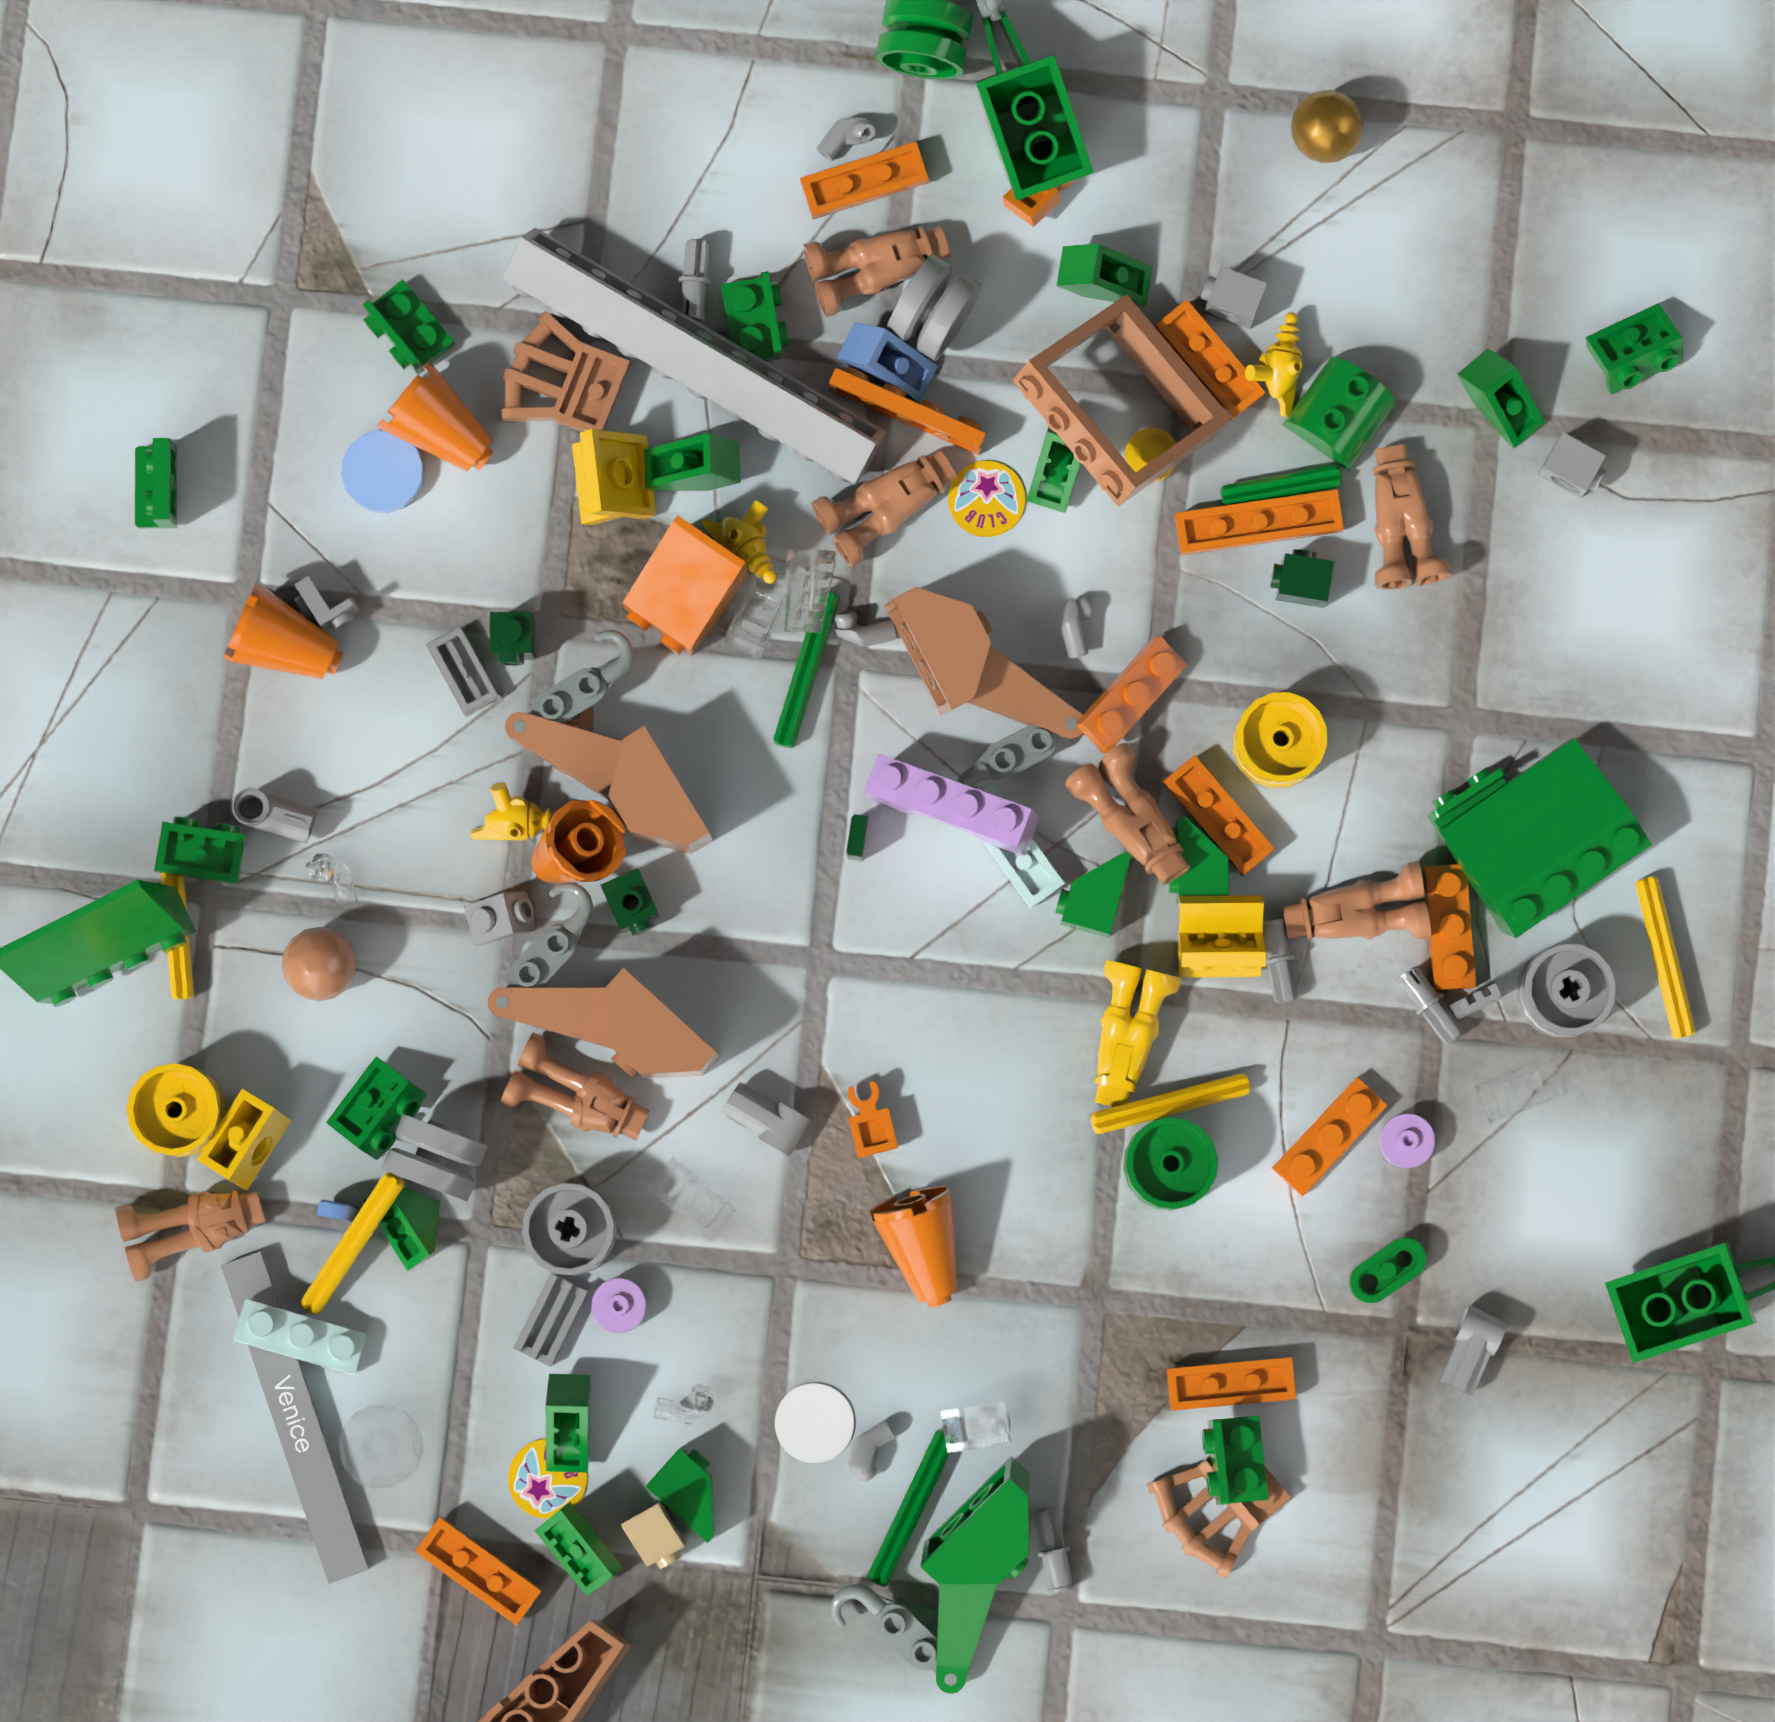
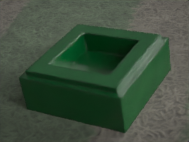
M854 814L851 817L846 857L848 859L863 860L869 821L868 816Z

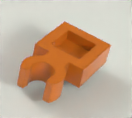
M1075 180L1017 201L1010 189L1002 197L1004 206L1034 227L1061 202L1059 190L1069 188Z
M875 1081L869 1082L872 1094L865 1101L859 1100L856 1097L853 1086L848 1087L849 1101L854 1107L858 1108L860 1114L848 1117L858 1159L898 1149L889 1108L876 1109L875 1104L879 1099V1088Z

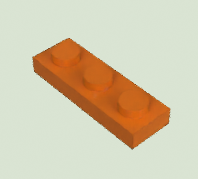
M915 141L801 177L800 183L812 220L928 184L929 178L917 142Z
M1187 299L1155 324L1157 331L1232 418V421L1265 395L1266 392L1257 381H1248L1246 379V368Z
M1154 636L1075 725L1102 753H1107L1117 745L1187 664L1161 636Z
M1195 755L1162 782L1209 839L1228 857V861L1242 877L1275 850L1272 844Z
M1459 864L1425 866L1423 868L1425 897L1431 925L1429 948L1432 987L1435 991L1476 988L1468 878Z
M1356 1077L1271 1169L1303 1197L1388 1105Z
M1292 1357L1166 1369L1170 1411L1296 1399Z
M441 1516L414 1551L516 1626L542 1592L541 1588Z

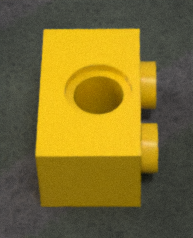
M241 1089L198 1156L197 1161L247 1191L292 1120L274 1107Z

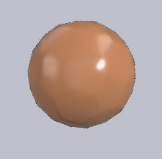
M315 927L303 930L290 940L283 952L282 970L285 981L295 993L306 999L323 1001L333 999L347 990L354 979L357 962L353 947L343 935L332 929Z

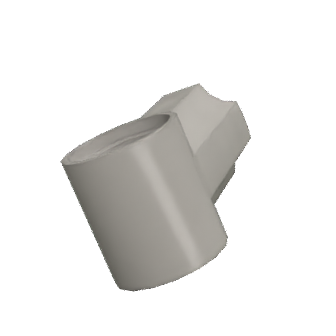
M255 788L241 790L232 801L233 814L241 826L308 843L315 823L316 808L264 794ZM249 799H257L263 803V811L255 819H247L241 815V807Z
M741 1082L734 1089L722 1110V1113L728 1118L757 1133L759 1139L788 1156H791L811 1122L810 1119L781 1102L776 1104Z
M1468 1305L1457 1325L1454 1334V1340L1456 1341L1439 1381L1473 1396L1490 1356H1494L1501 1344L1507 1328V1321Z

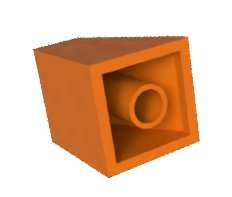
M677 515L623 601L624 609L629 612L626 619L645 632L651 627L660 633L662 638L659 641L674 653L680 655L684 650L692 656L747 579L746 562Z

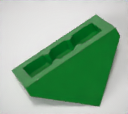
M403 1187L378 1226L406 1270L409 1271L435 1252L440 1201Z

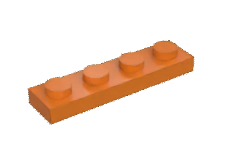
M847 367L845 372L835 368L829 381V391L979 456L986 440V433L980 431L982 426L976 421L963 416H959L958 420L950 418L943 414L944 409L937 404L927 400H921L920 404L905 398L906 392L893 385L885 383L882 388L868 382L869 377L854 368Z
M1338 489L1177 512L1174 514L1180 556L1341 533L1344 530Z

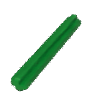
M820 590L818 592L775 731L774 743L784 748H793L796 744L840 600L839 595L832 591Z
M943 1430L935 1431L867 1574L869 1581L881 1587L888 1585L955 1445L956 1439L953 1435Z

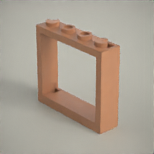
M1127 294L1030 359L1012 380L1024 394V397L1032 403L1046 420L1050 429L1058 434L1073 452L1076 460L1084 465L1099 483L1101 489L1105 490L1118 507L1213 440L1232 420ZM1104 328L1192 431L1188 436L1137 472L1131 468L1047 368Z

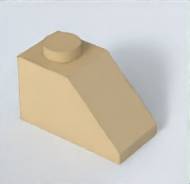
M662 1501L621 1523L624 1532L647 1567L656 1562L659 1569L682 1557L678 1550L683 1548L686 1543Z

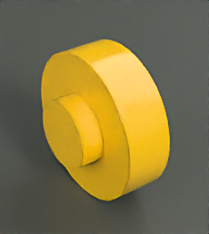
M1145 428L1136 432L1129 439L1124 459L1137 472L1174 446L1176 442L1169 433L1162 429ZM1175 467L1169 470L1164 475H1162L1157 480H1155L1153 483H1157L1168 478L1174 471Z

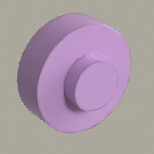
M1401 1114L1391 1118L1385 1123L1379 1135V1147L1382 1155L1390 1164L1399 1168H1413L1423 1164L1429 1159L1435 1146V1137L1431 1126L1426 1120L1414 1114Z
M622 1278L611 1279L601 1284L595 1291L591 1303L592 1314L596 1322L603 1329L613 1333H624L636 1328L642 1322L647 1308L646 1298L641 1288L634 1282Z

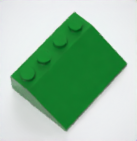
M1573 737L1437 830L1500 930L1514 938L1521 936L1652 845L1629 807Z
M137 879L1 947L0 969L37 1003H53L54 1007H58L76 999L77 995L75 992L88 985L90 989H95L111 982L114 979L112 973L126 967L127 971H131L150 962L148 955L160 949L167 953L182 947L187 943L185 937L195 933L196 930L176 887Z

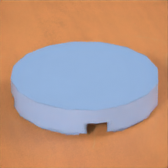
M377 430L362 435L349 446L342 460L341 476L347 493L357 504L371 512L390 513L403 509L419 492L423 485L424 466L418 450L413 445L385 431Z

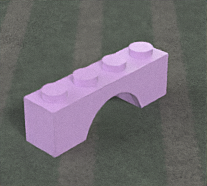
M878 754L864 793L875 803L908 815H919L945 823L967 832L988 844L1021 856H1025L1039 821L1037 814L1029 807Z

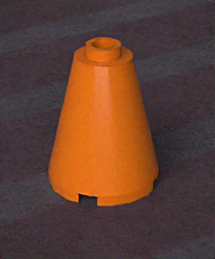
M427 362L423 369L429 374L425 379L419 375L415 376L387 411L393 416L392 420L387 423L381 419L377 426L383 431L466 472L472 466L479 471L494 452L488 447L492 442V438L435 366Z
M255 583L223 658L233 663L323 679L326 672L332 675L335 674L343 652L336 650L339 644L338 640L264 586Z
M569 801L554 812L532 853L531 866L534 873L542 881L548 883L595 882L608 877L619 868L626 855L623 823L612 809L600 801Z
M933 1186L908 1192L909 1197L897 1202L895 1197L889 1198L870 1209L874 1225L917 1301L927 1302L928 1307H936L952 1300L951 1294L958 1290L953 1198L950 1189H947L946 1186Z

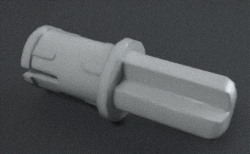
M703 239L687 240L685 246L683 276L678 278V282L682 284L680 312L694 320L697 319V322H704L706 288L711 285V280L707 279L710 244Z
M1284 919L1263 923L1266 966L1268 968L1274 1001L1280 1004L1292 1002L1298 998L1291 962L1295 960V955H1290Z
M1416 965L1410 969L1411 971L1401 975L1396 982L1401 985L1418 1008L1416 1014L1424 1016L1444 1044L1451 1043L1464 1032L1463 1027L1442 999L1445 997L1443 993L1437 994L1420 971V967Z
M1055 1507L1039 1509L1033 1513L1041 1550L1037 1552V1556L1043 1559L1049 1594L1074 1589L1075 1585L1072 1580L1066 1551L1070 1550L1069 1545L1065 1546L1058 1511Z

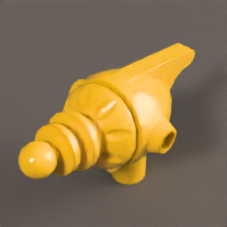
M1289 312L1285 315L1284 321L1286 325H1280L1279 330H1281V333H1276L1275 335L1279 340L1271 344L1266 352L1260 356V365H1248L1245 369V377L1248 381L1265 382L1269 394L1279 402L1280 415L1282 417H1288L1292 411L1298 377L1303 367L1302 352L1295 345L1300 340L1295 335L1299 333L1300 329L1294 327L1298 322V316L1294 312Z
M755 500L742 519L726 517L718 523L712 522L708 518L702 520V525L713 539L744 560L751 573H755L758 578L763 577L764 581L768 584H772L777 580V574L772 570L774 565L770 561V556L766 554L767 544L764 539L766 528L760 523L769 510L767 507Z
M498 782L490 788L497 808L485 816V824L482 827L472 829L471 838L474 840L517 841L533 839L541 830L546 828L553 814L549 808L542 812L538 805L533 802L530 804L523 796L515 795L511 798L506 783Z

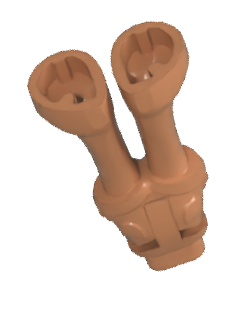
M532 1032L521 1054L518 1066L544 1075L577 1093L575 1097L540 1084L528 1075L515 1070L505 1088L500 1103L508 1107H514L521 1101H534L571 1117L570 1124L584 1132L591 1130L611 1134L613 1132V1136L616 1138L620 1133L636 1141L650 1110L633 1103L634 1097L631 1096L628 1099V1096L622 1090L613 1085L610 1077L599 1072H594L590 1077L559 1063L547 1053L546 1042L543 1036Z
M238 1190L232 1191V1193L217 1194L202 1191L201 1193L190 1195L187 1204L147 1214L136 1212L129 1204L115 1207L118 1227L123 1242L185 1224L189 1226L188 1230L168 1237L125 1246L127 1260L136 1282L149 1278L151 1266L161 1258L201 1247L203 1252L221 1249L225 1242L238 1236L242 1231L244 1234L248 1233V1227L266 1222L257 1190L239 1195Z

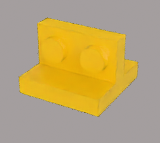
M596 429L580 432L581 442L572 444L581 525L593 526L621 517L647 519L657 516L654 491L645 489L644 449L648 448L647 436Z
M1179 896L1178 977H1261V969L1266 967V948L1263 937V896Z

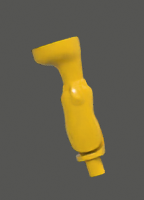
M1110 960L1105 961L1104 975L1112 983L1111 1004L1106 1008L1103 1017L1100 1019L1102 1032L1097 1060V1075L1099 1077L1094 1079V1083L1098 1084L1094 1102L1116 1107L1127 1104L1130 1093H1136L1137 1088L1134 1085L1137 1084L1144 1070L1153 1041L1159 1036V1018L1157 1016L1166 996L1177 993L1182 978L1146 969L1139 1008L1135 1016L1132 1017L1130 1007L1142 968Z

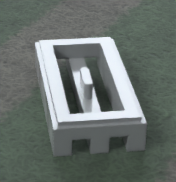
M462 625L425 644L465 717L472 715L478 709L485 708L487 704L502 698ZM455 638H460L489 691L488 694L481 695L452 642ZM445 645L475 701L467 704L437 648Z
M1496 983L1447 1007L1454 1017L1459 1020L1500 1000L1502 995Z
M550 1273L513 1349L552 1367L589 1291ZM557 1285L561 1287V1290L533 1347H530L526 1343L554 1286ZM569 1292H572L577 1296L546 1355L540 1351Z

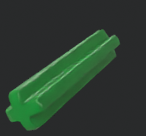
M1331 465L1223 485L1220 489V496L1223 506L1302 495L1339 488L1342 478L1339 467Z

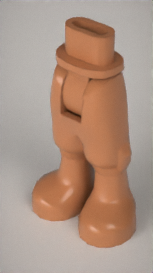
M941 226L927 231L923 227H919L916 231L904 230L869 239L860 238L851 243L846 249L839 251H826L817 241H811L802 245L809 276L812 283H815V293L825 317L839 313L843 302L858 294H879L886 287L915 275L931 254L936 255L940 259L951 257L950 249ZM860 268V271L853 276L838 280H824L847 269Z
M1395 445L1376 449L1377 466L1373 468V475L1376 477L1375 507L1377 523L1374 532L1380 545L1383 547L1384 554L1383 566L1375 572L1376 588L1395 590L1411 585V572L1406 563L1402 545L1404 537H1407L1411 544L1413 576L1416 586L1429 585L1451 578L1453 573L1450 562L1447 559L1436 557L1431 545L1433 520L1428 514L1422 485L1415 471L1416 464L1414 461L1409 460L1407 445Z
M939 450L928 458L921 455L917 461L896 467L874 480L865 481L857 488L853 496L845 500L834 502L830 498L822 496L812 501L811 506L828 536L841 530L847 523L862 513L873 512L863 523L854 528L844 530L832 538V542L840 556L853 568L864 559V548L879 535H888L898 531L903 522L922 509L936 495L944 493V485L956 479L957 474L944 453Z
M1121 743L1102 757L1098 769L1093 763H1089L1074 771L1066 780L1065 787L1074 798L1088 802L1100 814L1105 830L1113 834L1124 848L1138 862L1145 866L1147 874L1155 873L1160 882L1166 885L1186 873L1190 866L1181 855L1184 849L1180 844H1177L1173 830L1157 807L1156 800L1147 791L1140 789L1132 775L1136 762L1134 750L1128 743ZM1103 779L1123 799L1125 806L1115 802L1105 787Z
M1419 861L1404 864L1399 875L1386 882L1377 883L1359 880L1354 885L1317 894L1308 898V902L1305 898H1300V904L1282 906L1287 939L1306 936L1307 941L1312 940L1313 937L1323 939L1363 937L1372 939L1385 933L1387 930H1406L1416 939L1431 938V925L1426 902H1418L1386 911L1375 909V906L1385 902L1424 898V885Z

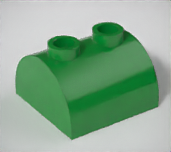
M1332 356L1282 425L1349 472L1395 409L1397 401L1392 393L1372 375L1345 359Z

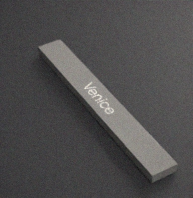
M262 1251L221 1265L238 1318L245 1299L282 1309ZM248 1345L328 1584L369 1570L370 1567L300 1361Z

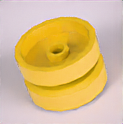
M1291 692L1270 693L1256 699L1240 717L1232 736L1233 756L1240 771L1253 783L1268 789H1287L1303 782L1320 764L1327 748V727L1320 711L1306 698ZM1276 733L1283 734L1282 740L1288 744L1285 746L1276 745L1273 741Z
M176 1063L156 1066L143 1074L131 1089L126 1108L129 1127L140 1143L153 1152L180 1158L200 1154L227 1113L225 1095L216 1080L202 1070ZM175 1102L182 1106V1113L177 1118L171 1117L170 1113L176 1110Z

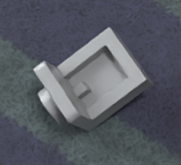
M309 576L294 584L300 593L298 597L294 598L298 607L307 619L314 616L325 632L331 628L336 632L347 627L355 620L353 615L360 610L352 597L330 609Z
M526 891L501 893L464 906L474 946L485 945L515 934L530 933L536 930L534 909Z

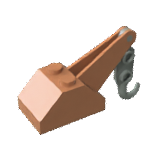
M915 587L895 597L884 605L940 715L964 703H969L1028 725L990 745L973 767L967 769L959 776L957 782L971 787L980 781L1010 778L1048 758L1054 752L1057 741L1060 738L1074 739L1083 734L1075 725L1083 716L1081 712L1067 704L990 646L991 640L988 634L992 633V629L981 610L976 612L971 604L919 587Z
M615 630L602 631L595 635V640L602 641L607 639L616 642L620 648L619 658L609 665L580 669L543 691L536 698L534 708L530 713L516 712L507 718L505 723L506 733L512 741L525 747L612 802L613 806L610 809L615 812L623 823L625 830L623 835L630 832L636 841L692 854L712 842L711 835L645 726L624 737L621 741L565 725L566 722L602 701L615 681L630 669L634 660L633 646L623 633Z
M561 883L550 890L549 895L556 897L561 893H572L578 900L579 906L577 911L570 918L546 928L514 962L510 969L509 985L505 988H497L489 995V1010L499 1018H505L613 1049L616 1053L611 1059L631 1078L637 1072L644 1078L703 1076L720 1058L718 1053L624 967L610 981L606 988H543L573 956L582 929L587 925L593 911L591 895L583 886L577 883Z

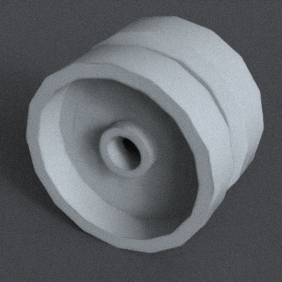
M931 254L904 289L886 329L902 341H908L923 326L917 340V350L937 361L961 329L976 303L983 285L963 273L957 276L945 290L951 277L952 265Z
M1561 944L1539 953L1525 965L1517 981V1002L1522 1016L1535 1030L1549 1037L1571 1038L1595 1029L1608 1017L1615 1003L1616 981L1611 967L1598 952L1583 945ZM1564 985H1567L1571 990V996L1563 999L1559 991L1563 989Z
M402 1114L395 1134L399 1140L417 1146L416 1154L399 1148L389 1149L382 1169L450 1196L468 1201L475 1181L470 1175L452 1168L455 1161L473 1168L482 1166L489 1146L465 1138L464 1132L430 1119L426 1123Z
M561 1183L546 1188L532 1199L523 1216L522 1236L527 1252L539 1266L554 1274L577 1276L594 1271L608 1259L616 1244L618 1225L613 1208L601 1194L581 1184ZM568 1222H574V1226L579 1228L578 1234L571 1236V1238L566 1237L563 1232L564 1225Z

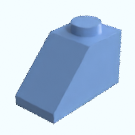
M854 322L837 356V359L850 368L866 374L869 380L882 386L886 383L898 387L906 392L905 397L916 402L921 401L938 367L887 329Z

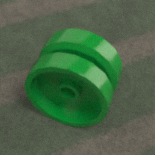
M886 0L882 25L889 31L879 36L876 61L892 71L913 77L937 80L956 79L963 75L967 50L960 44L969 40L973 15L967 9L945 0Z
M1165 1117L1149 1122L1132 1136L1124 1151L1123 1172L1128 1187L1140 1201L1154 1209L1173 1211L1195 1204L1209 1192L1217 1176L1218 1157L1213 1141L1200 1126L1187 1119ZM1167 1156L1170 1158L1175 1156L1179 1161L1173 1172L1167 1171L1163 1166L1164 1159Z

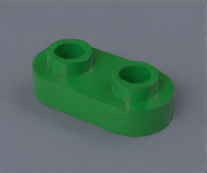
M1398 1238L1391 1241L1353 1268L1348 1280L1352 1295L1364 1303L1382 1301L1423 1271L1426 1264L1424 1248L1419 1242L1411 1238ZM1400 1251L1408 1252L1411 1257V1261L1406 1267H1401L1396 1261V1256ZM1367 1274L1373 1275L1377 1281L1376 1287L1370 1291L1362 1286V1279Z

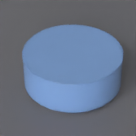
M321 1199L318 1203L316 1215L352 1222L360 1208L357 1205Z

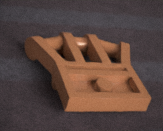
M544 311L538 318L540 323L522 342L516 343L513 350L516 356L510 369L506 368L502 377L505 380V408L501 409V421L511 423L554 421L559 425H565L580 432L590 429L605 431L630 368V360L580 342L555 318ZM552 333L575 353L573 361H569L540 350L538 347ZM535 361L567 373L563 387L561 388L526 375L530 362ZM522 388H527L556 399L555 407H521Z
M1210 1454L1194 1468L1149 1482L1147 1487L1150 1494H1155L1164 1522L1162 1527L1167 1533L1173 1532L1183 1544L1181 1550L1186 1556L1192 1555L1216 1568V1574L1226 1578L1249 1534L1290 1500L1291 1496L1265 1466L1268 1500L1226 1504L1227 1508L1199 1532L1195 1533L1185 1520L1211 1498L1208 1495L1207 1486L1179 1510H1177L1170 1488L1200 1477L1206 1480V1472L1213 1471ZM1235 1516L1241 1522L1225 1554L1205 1544L1212 1535Z

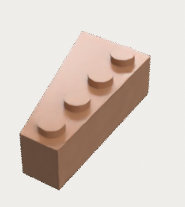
M590 1620L549 1656V1659L521 1681L510 1694L493 1706L478 1722H580L633 1644L600 1620Z

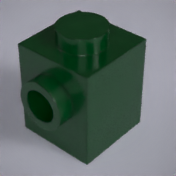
M1294 549L1292 554L1285 553L1281 564L1274 563L1270 588L1277 589L1275 600L1324 608L1329 598L1334 561L1318 559L1316 552L1303 549Z
M490 612V654L494 660H500V665L521 666L525 664V660H535V618L532 612Z
M638 868L600 885L622 933L630 931L632 936H636L655 927L653 920L659 918L660 915Z

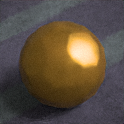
M1334 90L1316 91L1304 98L1294 111L1291 123L1292 137L1299 151L1310 160L1324 164L1339 162L1351 155L1361 141L1364 128L1363 117L1357 104L1346 94Z

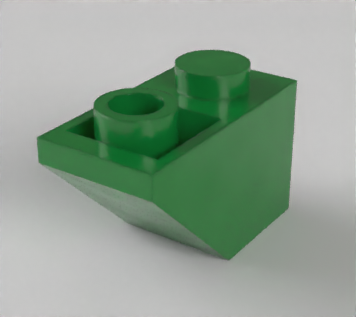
M1177 817L1175 827L1171 828L1176 837L1177 844H1180L1184 849L1181 855L1190 868L1186 873L1168 883L1169 893H1176V903H1179V896L1229 895L1228 857L1187 817Z

